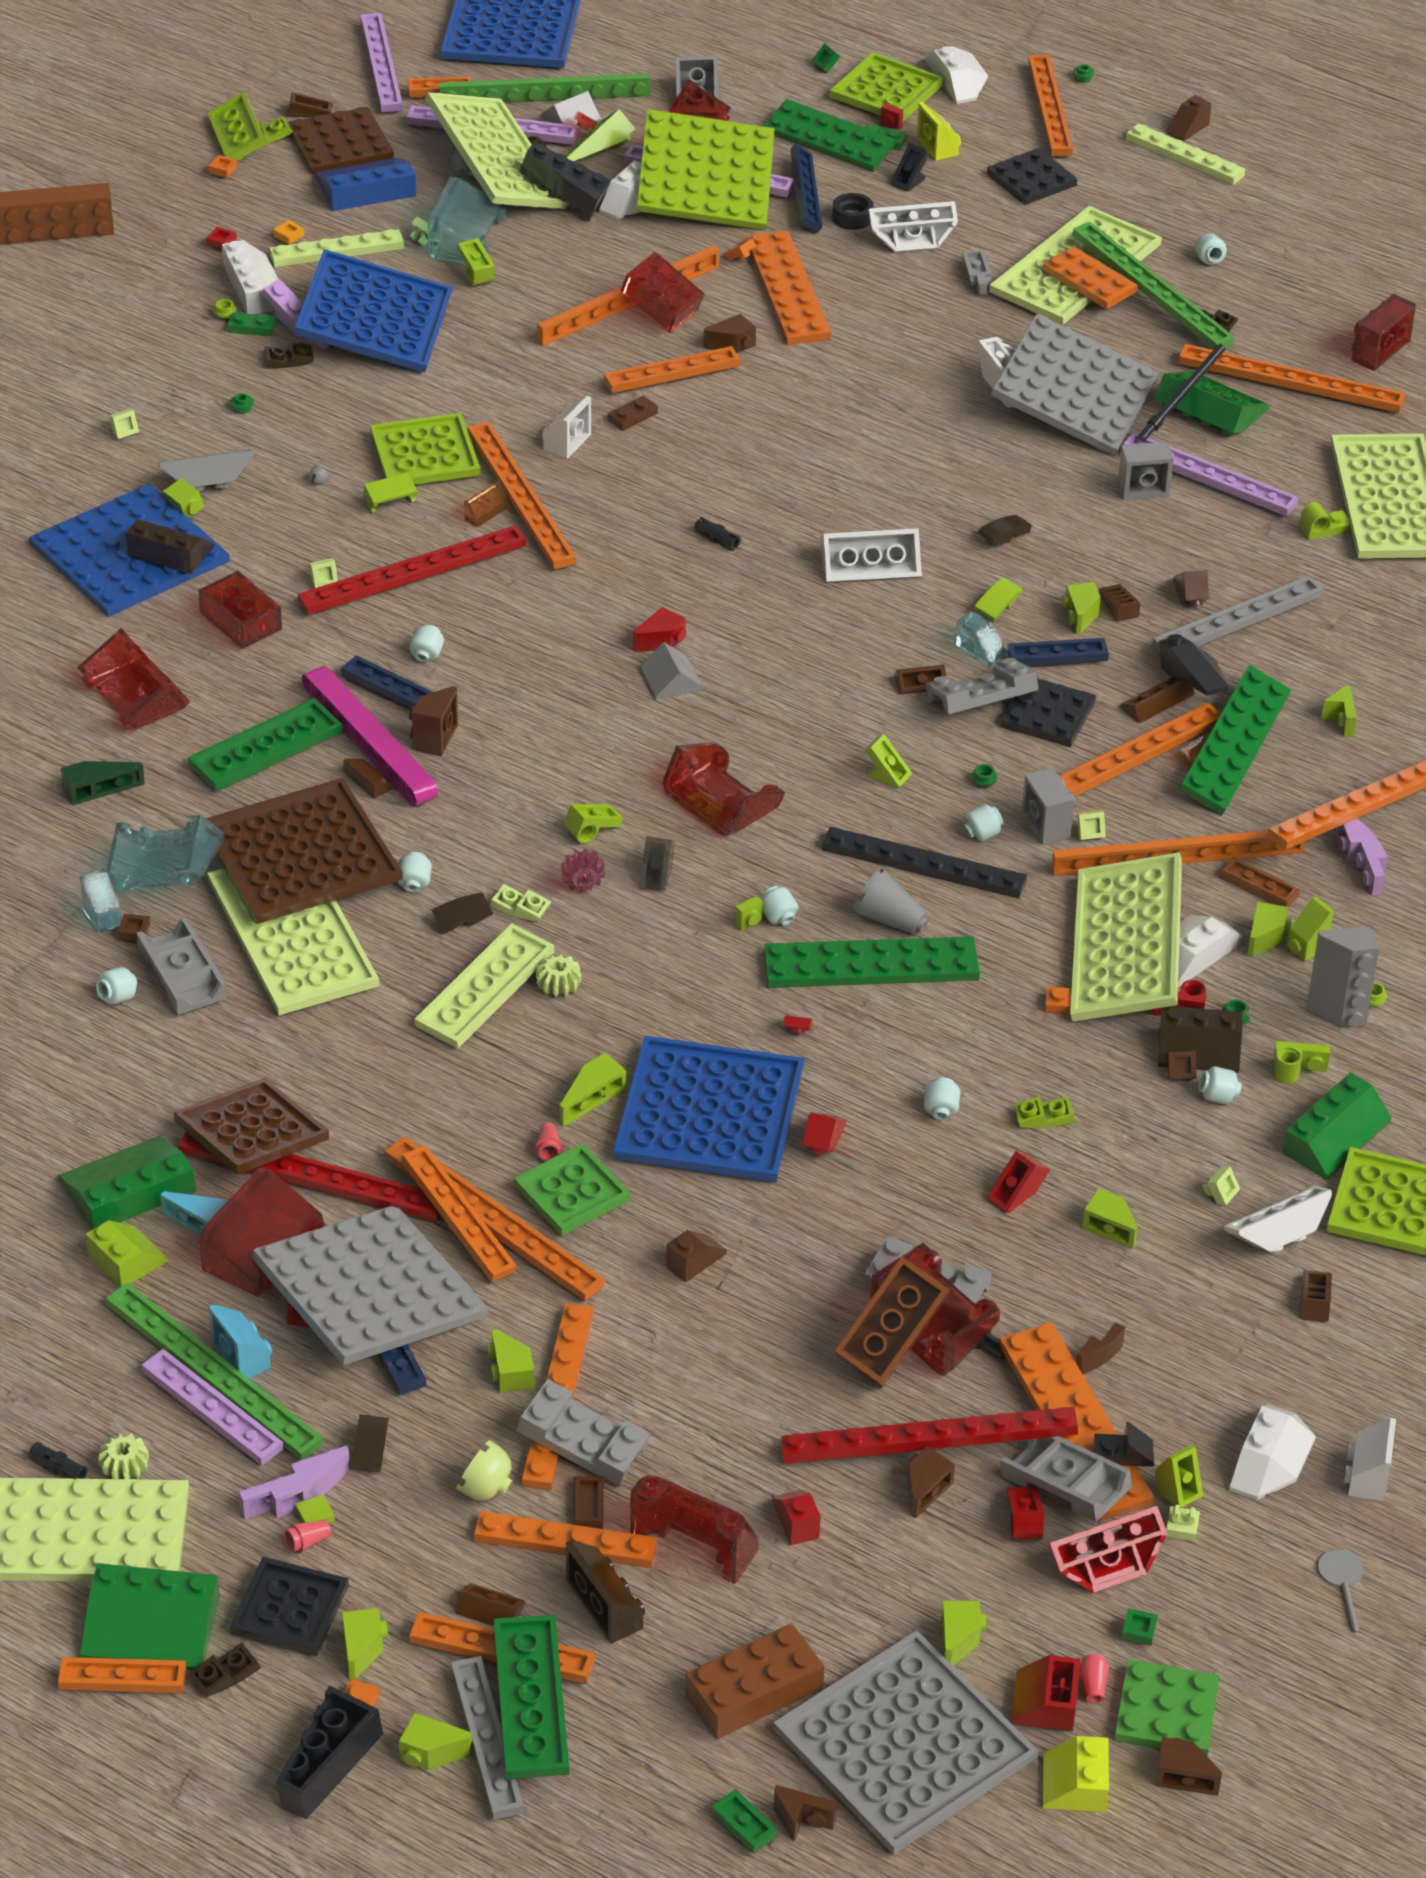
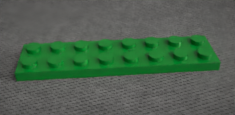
M1249 665L1178 790L1222 816L1288 698L1291 689Z
M974 936L764 944L768 988L977 981L980 976Z

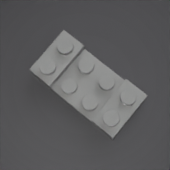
M1014 658L1003 659L1001 663L993 665L994 674H983L979 679H965L957 683L947 676L936 677L934 681L926 683L928 702L932 703L942 700L946 713L953 714L1037 691L1036 671Z
M186 917L180 919L171 933L151 938L142 931L136 933L138 949L147 964L153 966L167 990L168 1000L177 1015L228 999L225 980Z
M889 1236L885 1238L865 1272V1290L876 1293L899 1259L904 1257L949 1289L950 1294L935 1315L958 1323L964 1317L972 1320L976 1304L983 1291H989L992 1272L966 1263L961 1270L912 1253V1244Z
M547 1379L521 1415L516 1431L620 1487L639 1452L645 1450L650 1433L624 1420L621 1426L571 1400L572 1391Z
M1059 1436L1030 1439L1027 1448L1015 1460L1012 1461L1004 1456L1000 1459L1003 1478L1021 1487H1027L1032 1483L1071 1502L1073 1512L1094 1522H1097L1132 1488L1131 1472L1129 1469Z

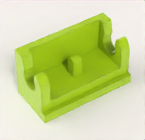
M404 473L364 484L363 500L371 513L377 512L375 507L383 502L406 496L410 502H415L418 490L409 473Z

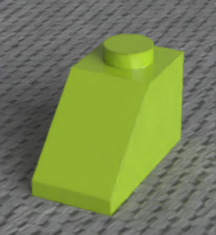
M1317 896L1310 900L1289 929L1287 947L1303 961H1307L1315 956L1318 931L1331 930L1334 910Z
M1257 902L1247 956L1253 957L1282 944L1284 933L1289 934L1292 918H1287L1289 907Z
M1098 1188L1084 1209L1082 1228L1133 1249L1136 1244L1138 1226L1125 1199Z
M1190 1445L1174 1453L1154 1470L1158 1495L1173 1505H1180V1508L1203 1497L1196 1446Z
M943 1601L941 1619L943 1656L953 1666L980 1644V1633L986 1632V1613L980 1612V1601Z
M379 1608L342 1612L349 1680H356L383 1652V1639L388 1638L386 1619L380 1620Z
M414 1713L399 1740L400 1760L410 1766H418L427 1770L469 1757L473 1751L472 1732Z

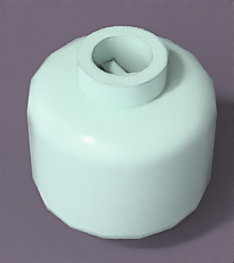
M1204 234L1198 238L1195 244L1196 255L1207 265L1219 264L1226 256V244L1215 234Z
M424 625L418 627L411 638L409 650L415 659L420 662L434 661L440 655L444 644V637L435 626Z
M983 804L967 813V823L964 824V829L970 838L975 837L978 841L984 842L999 834L1001 825L1004 822L995 806L991 807L988 804Z
M410 852L399 860L398 866L403 872V880L397 881L400 886L408 892H418L429 885L432 864L424 854Z
M778 886L767 889L761 898L763 901V913L772 925L782 924L783 926L793 922L798 911V903L790 891L785 887Z
M125 967L104 971L100 974L96 983L98 996L110 1005L130 1000L134 997L137 987L136 977Z
M1213 1066L1208 1071H1204L1199 1080V1092H1202L1204 1099L1207 1101L1227 1105L1234 1097L1237 1098L1241 1091V1082L1238 1081L1237 1074L1233 1070Z
M939 1077L927 1084L924 1095V1108L926 1112L938 1120L948 1119L949 1116H953L958 1112L960 1089L953 1080Z

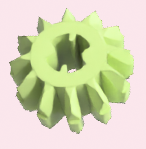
M562 953L559 957L550 955L549 959H542L536 970L539 989L544 990L545 995L553 993L555 998L558 994H563L567 997L569 992H576V988L581 982L579 963L574 962L572 956L564 958Z
M119 1433L116 1439L108 1437L107 1444L100 1445L98 1465L105 1478L130 1479L133 1477L139 1479L140 1472H146L149 1452L146 1446H144L142 1438L135 1439L132 1433L127 1437H123Z

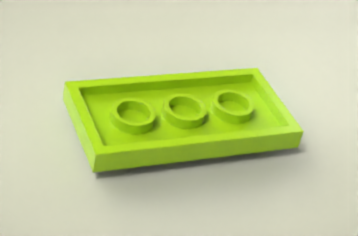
M244 91L207 113L225 157L236 159L238 162L248 154L259 150L263 145L267 144Z

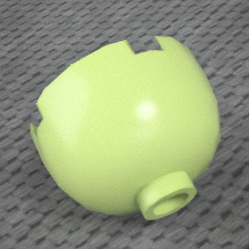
M492 1440L485 1443L490 1448L485 1452L480 1449L463 1473L461 1478L466 1481L465 1484H457L456 1487L458 1491L473 1500H490L497 1493L504 1495L513 1481L508 1478L512 1470L511 1459L507 1452Z

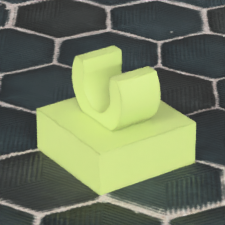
M419 217L413 220L412 224L416 230L410 234V237L414 242L419 237L421 238L418 242L422 247L428 243V239L434 243L437 242L440 235L432 225Z
M131 408L109 415L115 438L120 439L139 432L135 413Z
M333 558L309 563L314 588L338 581L335 560Z
M1102 810L1077 813L1078 838L1080 840L1106 837L1105 817Z
M1221 1166L1214 1175L1209 1177L1208 1184L1202 1185L1205 1194L1213 1196L1217 1205H1227L1240 1190L1230 1166Z
M1180 1505L1170 1506L1166 1537L1195 1542L1200 1511H1196L1193 1507L1190 1510L1180 1508Z

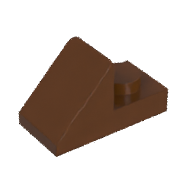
M776 1785L774 1790V1810L794 1841L802 1822L816 1828L823 1827L833 1830L837 1815V1801Z

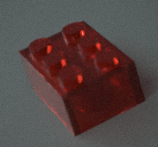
M656 252L652 253L626 274L620 290L669 333L699 310L705 295Z
M1392 294L1388 299L1383 300L1377 308L1371 310L1366 317L1359 320L1354 327L1355 338L1351 347V351H1353L1351 361L1375 371L1410 342L1416 303Z
M239 571L198 590L200 613L242 649L282 630L281 606Z

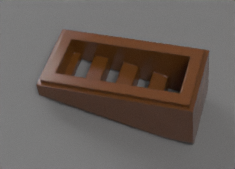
M292 92L287 116L315 117L316 115L331 114L333 102Z
M1121 584L1098 588L1102 600L1116 621L1139 617V601Z
M1308 1270L1303 1272L1300 1318L1302 1320L1327 1322L1329 1320L1332 1273Z

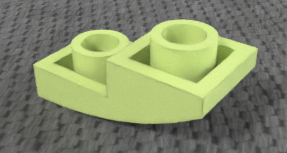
M503 884L493 897L490 906L517 918L539 921L550 906L551 901L529 889L524 895Z

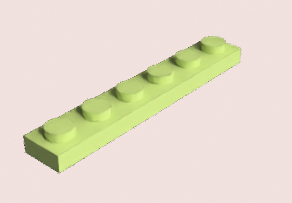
M1137 124L1126 133L1127 141L1231 185H1234L1245 176V168L1221 159L1217 155L1202 151L1200 148L1183 143L1181 140L1169 137L1162 132L1150 129L1145 125Z
M389 229L383 232H368L362 235L270 247V256L274 267L320 261L324 249L347 256L404 249V240L399 229Z

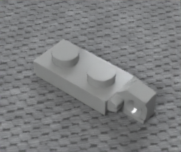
M985 251L962 252V260L969 283H971V286L976 285L978 295H987V286L991 284L992 274Z

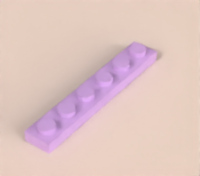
M162 1349L142 1364V1372L261 1466L283 1450V1442L166 1350Z

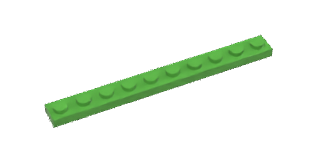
M649 73L439 83V93L497 98L502 99L503 102L567 100L586 91L589 92L592 99L650 96Z
M1087 222L1073 228V237L1119 274L1138 284L1140 291L1212 349H1215L1218 344H1222L1225 347L1233 344L1234 336L1093 223Z
M128 1282L106 1297V1305L279 1438L283 1442V1447L299 1460L307 1458L323 1445V1437Z

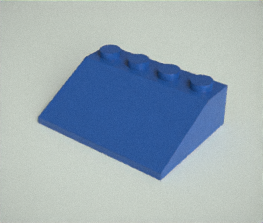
M400 158L315 172V177L332 211L416 196V174L411 164Z

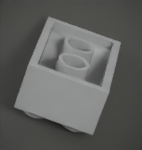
M675 57L677 114L719 113L718 57Z

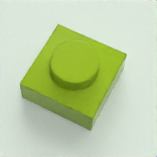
M755 896L736 906L735 926L741 931L762 921L763 901L759 897Z

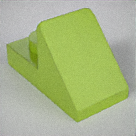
M1345 685L1324 701L1321 719L1337 720L1338 726H1342L1343 736L1354 737L1357 717L1351 685Z
M884 734L877 736L865 749V752L875 764L868 772V777L897 789L911 776L912 772Z

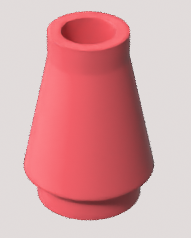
M552 1123L541 1125L535 1146L536 1154L544 1161L560 1155L563 1151L562 1143L556 1132V1126Z
M326 1520L291 1524L289 1528L284 1530V1541L290 1552L297 1551L301 1553L331 1536V1529Z
M1090 1654L1081 1659L1080 1675L1086 1692V1700L1090 1703H1100L1105 1700L1109 1664L1102 1655Z

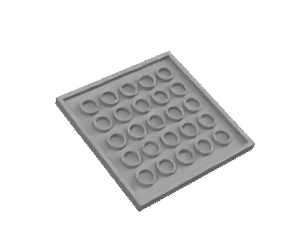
M1037 313L995 385L991 396L1116 456L1159 373Z
M393 1206L253 1249L252 1259L343 1366L488 1316L489 1308L402 1210Z
M917 1630L773 1722V1730L893 1855L1038 1758V1750Z

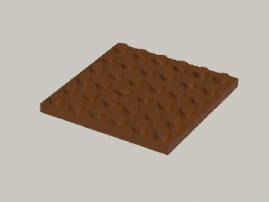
M343 778L199 820L200 830L256 924L403 880L402 870Z

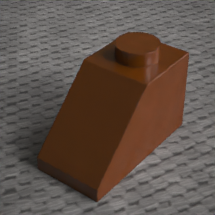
M1196 95L1183 102L1169 125L1166 134L1184 142L1208 126L1212 103Z
M738 314L704 328L703 347L709 350H716L732 346L736 353L756 346V326L742 314Z
M1207 570L1182 572L1173 577L1181 603H1188V607L1202 606L1203 601L1210 599Z
M686 1230L667 1244L666 1267L684 1282H687L726 1255L727 1250L706 1234Z
M928 1446L919 1454H914L907 1464V1485L911 1515L915 1518L926 1510L954 1482L955 1464Z
M1162 1737L1156 1786L1218 1796L1222 1772L1192 1741H1186L1181 1738Z

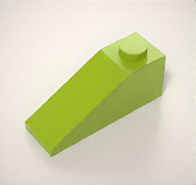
M605 1052L589 1060L582 1067L560 1104V1125L565 1127L626 1089V1069Z

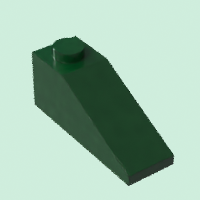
M83 761L60 768L62 787L72 805L145 784L143 764L141 762Z

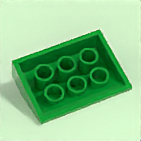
M1194 371L1164 373L1155 399L1161 401V405L1164 407ZM1202 376L1175 408L1181 410V414L1186 417L1194 418L1195 416L1201 419L1200 422L1210 427L1215 425L1221 428L1220 431L1222 433L1233 435V433L1245 431L1269 409L1270 404L1206 376Z
M161 1136L154 1137L58 1175L60 1182L92 1230L108 1220L120 1223L160 1207V1194L164 1191L189 1195L196 1192L193 1167L182 1151Z
M97 1563L90 1587L80 1658L186 1661V1670L195 1669L205 1661L220 1599L218 1575Z

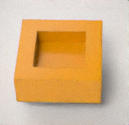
M290 220L273 229V236L288 245L305 236L304 228Z

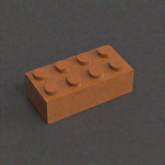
M901 1257L834 1351L835 1355L883 1388L950 1294L949 1289L907 1259Z
M790 1623L687 1672L685 1696L718 1740L823 1689L824 1665L795 1626Z

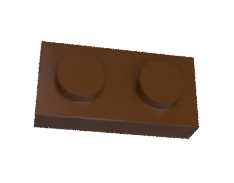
M641 396L609 412L608 421L624 431L658 414V406L645 396Z

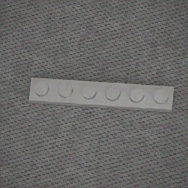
M478 1656L451 1662V1671L468 1731L472 1732V1746L492 1818L495 1820L523 1814L524 1804L517 1780L506 1779L502 1727L482 1658Z

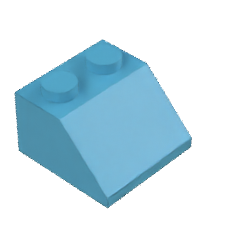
M218 1305L209 1306L212 1345L219 1355L247 1378L270 1369L272 1348L266 1339L262 1340L258 1335V1330L253 1321H248L240 1311Z

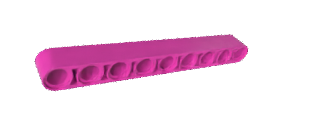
M322 666L302 674V684L306 692L342 723L343 732L379 771L395 784V788L412 806L420 805L438 796V788L432 777L327 666Z

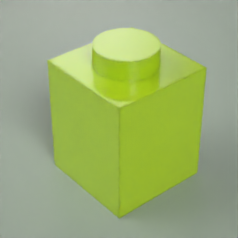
M180 478L163 491L166 500L188 518L204 508L199 491L183 478Z

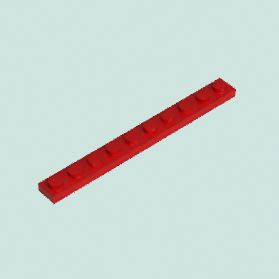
M514 525L299 593L298 602L308 615L318 613L379 592L526 546V538Z
M185 1132L178 1144V1149L183 1154L225 1165L188 1132ZM294 1154L248 1170L251 1173L382 1208L393 1206L401 1209L404 1214L437 1222L440 1217V1213L421 1188Z
M1059 1407L1056 1409L1029 1410L1026 1412L999 1413L995 1415L804 1434L796 1433L781 1437L784 1464L918 1451L924 1450L927 1446L931 1449L1079 1434L1075 1407Z

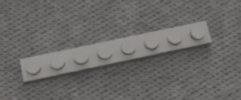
M1309 575L1154 637L1153 646L1159 651V641L1167 639L1169 635L1180 634L1197 646L1203 645L1322 597L1324 588Z

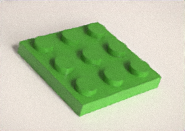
M583 1143L514 1178V1186L561 1236L631 1200L630 1191Z
M1128 1659L1114 1741L1161 1749L1162 1737L1181 1738L1194 1742L1208 1757L1219 1675Z

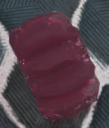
M584 848L579 853L574 850V855H566L565 862L561 863L562 879L571 890L578 888L582 892L585 888H588L592 891L593 885L600 886L601 879L605 878L604 861L595 850L588 852Z

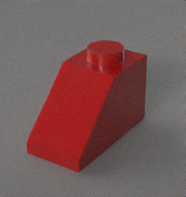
M661 607L633 631L632 650L635 652L655 651L663 642L674 647L679 642H682L686 636V618Z
M810 1112L802 1145L809 1146V1152L825 1155V1151H834L847 1120L823 1113Z
M1015 1151L986 1198L1007 1213H1010L1037 1192L1050 1169L1031 1155Z
M797 1490L772 1497L773 1505L791 1545L819 1539L821 1515L811 1493Z

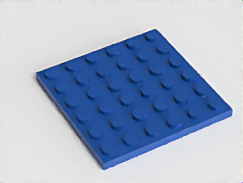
M455 0L440 51L441 58L452 61L468 60L470 62L481 61L492 64L507 63L510 65H530L532 67L565 68L581 0Z
M324 249L293 334L425 373L453 287Z
M150 483L29 537L30 545L108 617L230 562L227 551L185 514L170 504L165 496ZM137 519L201 537L213 542L215 547L196 570L189 574L129 556L127 553L126 531Z
M644 1036L614 1146L613 1159L777 1182L804 1068V1058Z

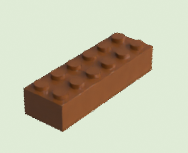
M109 183L0 192V244L114 235Z

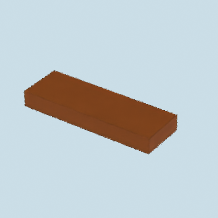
M1234 857L1220 871L1219 878L1275 905L1289 907L1300 894L1299 888Z

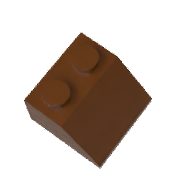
M451 686L421 696L417 704L411 707L409 713V720L412 721L410 739L413 740L414 751L437 756L443 755L458 727L457 687Z

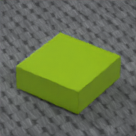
M324 1494L295 1504L302 1523L326 1520L328 1524L335 1522V1515Z

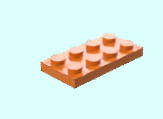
M1074 246L1047 260L1042 266V271L1105 309L1135 294L1138 289V284Z

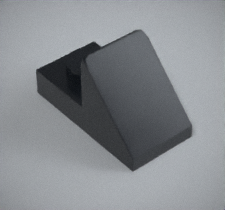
M908 144L890 183L907 191L912 190L926 178L920 172L930 153L912 144Z
M1126 1422L1124 1435L1094 1434L1093 1447L1095 1454L1121 1466L1154 1467L1153 1439L1130 1422Z

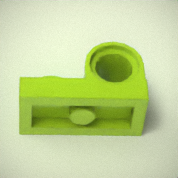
M477 238L458 243L457 250L466 263V275L469 284L476 286L494 281L495 265L480 240Z
M1312 502L1302 509L1299 527L1308 540L1351 532V521L1343 510L1326 513L1320 503Z
M571 804L564 820V826L580 843H588L596 836L600 827L605 829L608 827H620L624 819L610 804Z
M1276 1041L1273 1058L1275 1078L1282 1083L1288 1084L1299 1079L1300 1070L1327 1072L1330 1045Z

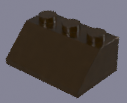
M137 519L126 531L127 553L129 556L189 574L196 570L215 547L213 542L201 537Z
M1171 1006L1161 1008L1158 1067H1167V1052L1195 1051L1196 1070H1208L1216 1066L1239 1073L1243 1012Z
M573 1540L566 1542V1581L609 1642L612 1644L642 1630L645 1608L640 1599H635L630 1593L627 1581L623 1577L619 1578L611 1559L608 1556L604 1557L598 1547Z

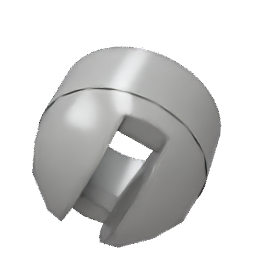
M317 464L314 465L309 473L310 481L316 485L325 483L330 477L329 473Z

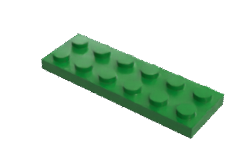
M785 99L764 125V127L775 128V136L872 172L876 170L896 145L895 138L789 99Z
M313 698L189 756L188 764L217 792L342 733L343 725Z
M555 1615L494 1619L506 1779L569 1775Z

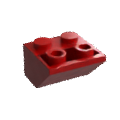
M1048 1655L1017 1669L1011 1724L1073 1731L1081 1659Z

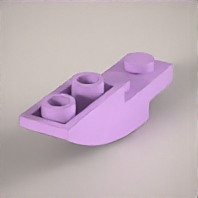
M278 279L263 288L261 294L276 309L274 315L294 332L303 303ZM303 338L304 340L323 349H327L331 346L316 340Z
M1354 819L1332 829L1334 835H1337L1339 838L1340 851L1345 853L1347 861H1356L1357 867L1361 868L1364 885H1368L1371 895H1382L1388 856L1376 836L1359 819Z
M347 1445L291 1464L292 1474L278 1477L275 1480L240 1491V1510L244 1519L271 1510L274 1511L277 1518L296 1511V1503L325 1494L350 1469Z

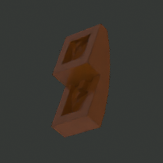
M1114 1323L1102 1340L1092 1336L1088 1339L1077 1354L1076 1364L1082 1374L1099 1368L1118 1353L1123 1347L1124 1326Z

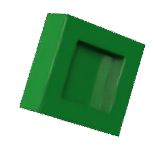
M824 43L812 61L829 73L841 56Z
M1128 1608L1121 1639L1151 1646L1158 1615Z

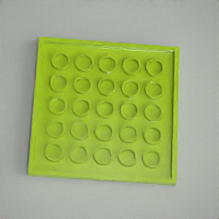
M647 109L636 211L766 230L775 128Z

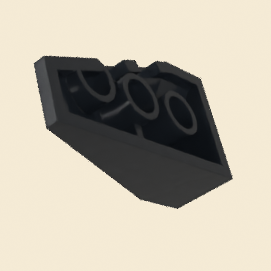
M1180 634L1169 635L1167 639L1159 641L1161 669L1206 696L1229 690V685L1216 659Z

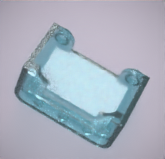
M450 177L429 218V258L465 263L457 250L458 243L477 238L488 254L489 246L486 244L485 238L493 222L494 224H500L501 221L505 220L507 209L503 207V204L496 205L492 203L485 192L458 177Z
M201 815L190 816L185 829L152 832L145 826L140 827V831L129 829L130 824L127 822L116 823L104 880L120 892H128L130 889L176 885L190 887L200 880L222 847L225 833Z

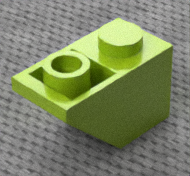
M1095 582L1067 585L1066 595L1062 596L1063 608L1068 611V622L1070 625H1073L1076 634H1081L1099 616L1101 597Z
M491 1330L492 1342L487 1343V1353L489 1360L494 1359L495 1364H491L492 1381H498L500 1393L535 1389L534 1365L530 1347L499 1330Z

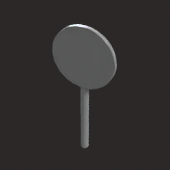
M1340 1549L1328 1551L1319 1559L1318 1572L1327 1583L1343 1588L1352 1630L1357 1632L1359 1628L1349 1586L1355 1585L1362 1578L1363 1564L1355 1554Z

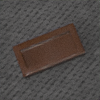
M574 1476L573 1525L603 1529L604 1477Z

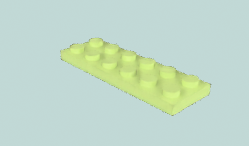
M511 923L415 1018V1026L458 1049L537 970L541 960L548 959L554 953V945Z

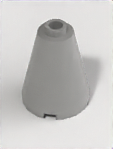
M883 868L880 871L877 870L871 876L861 891L863 893L862 901L856 900L853 908L854 912L858 915L910 934H915L917 931L921 933L929 921L926 918L927 912Z

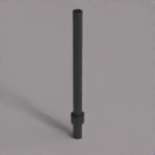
M1218 344L1156 415H1152L1147 421V426L1138 435L1139 440L1145 442L1154 431L1160 429L1164 419L1226 350L1224 345Z

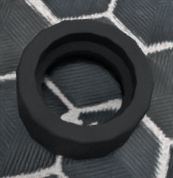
M860 193L842 194L833 201L832 219L841 228L850 230L863 229L870 225L868 210L874 208V203L869 197ZM846 210H858V211H861V212H856V213H854V212H847Z

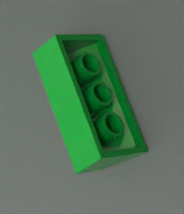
M1350 1072L1286 1129L1282 1153L1328 1180L1346 1163L1350 1147L1358 1149L1364 1147L1391 1122L1392 1117L1373 1085Z

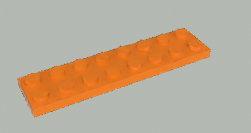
M789 231L747 235L746 240L753 238L756 244L749 252L787 345L831 340V330Z
M1052 1322L1000 1338L1001 1350L1036 1410L1075 1407L1079 1435L1060 1436L1061 1438L1094 1453V1434L1118 1435ZM1123 1466L1131 1472L1132 1488L1099 1521L1153 1504L1154 1495L1137 1466Z

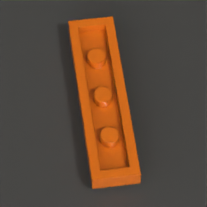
M62 1657L58 1688L59 1690L183 1693L186 1661Z

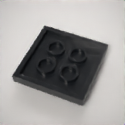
M1040 148L987 167V174L1024 205L1077 186L1078 178Z
M1037 678L1038 690L1015 696L1001 719L1000 727L1071 747L1096 703V695Z
M262 1557L230 1625V1634L317 1656L349 1587V1579Z

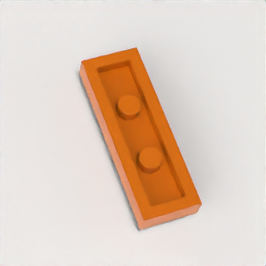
M471 76L408 79L409 98H424L428 92L439 93L440 82L472 81Z

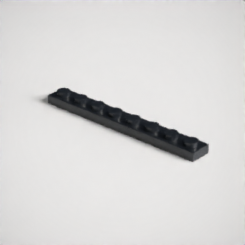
M831 826L822 842L823 851L1018 899L1027 881V874Z

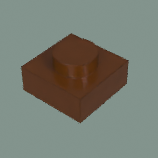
M124 914L118 930L119 939L137 941L136 933L140 931L147 935L150 927V916Z
M1167 1052L1168 1079L1197 1078L1196 1052Z

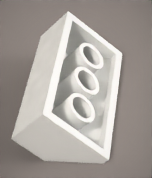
M244 240L222 244L223 266L246 314H259L276 310L261 294L263 288L278 280L266 254Z
M919 528L827 533L820 537L822 564L826 582L922 576Z

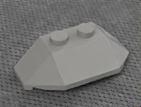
M252 449L159 461L158 467L175 480L183 478L198 491L205 490L206 485L213 484L215 488H223L229 486L228 482L235 481L254 456V452Z

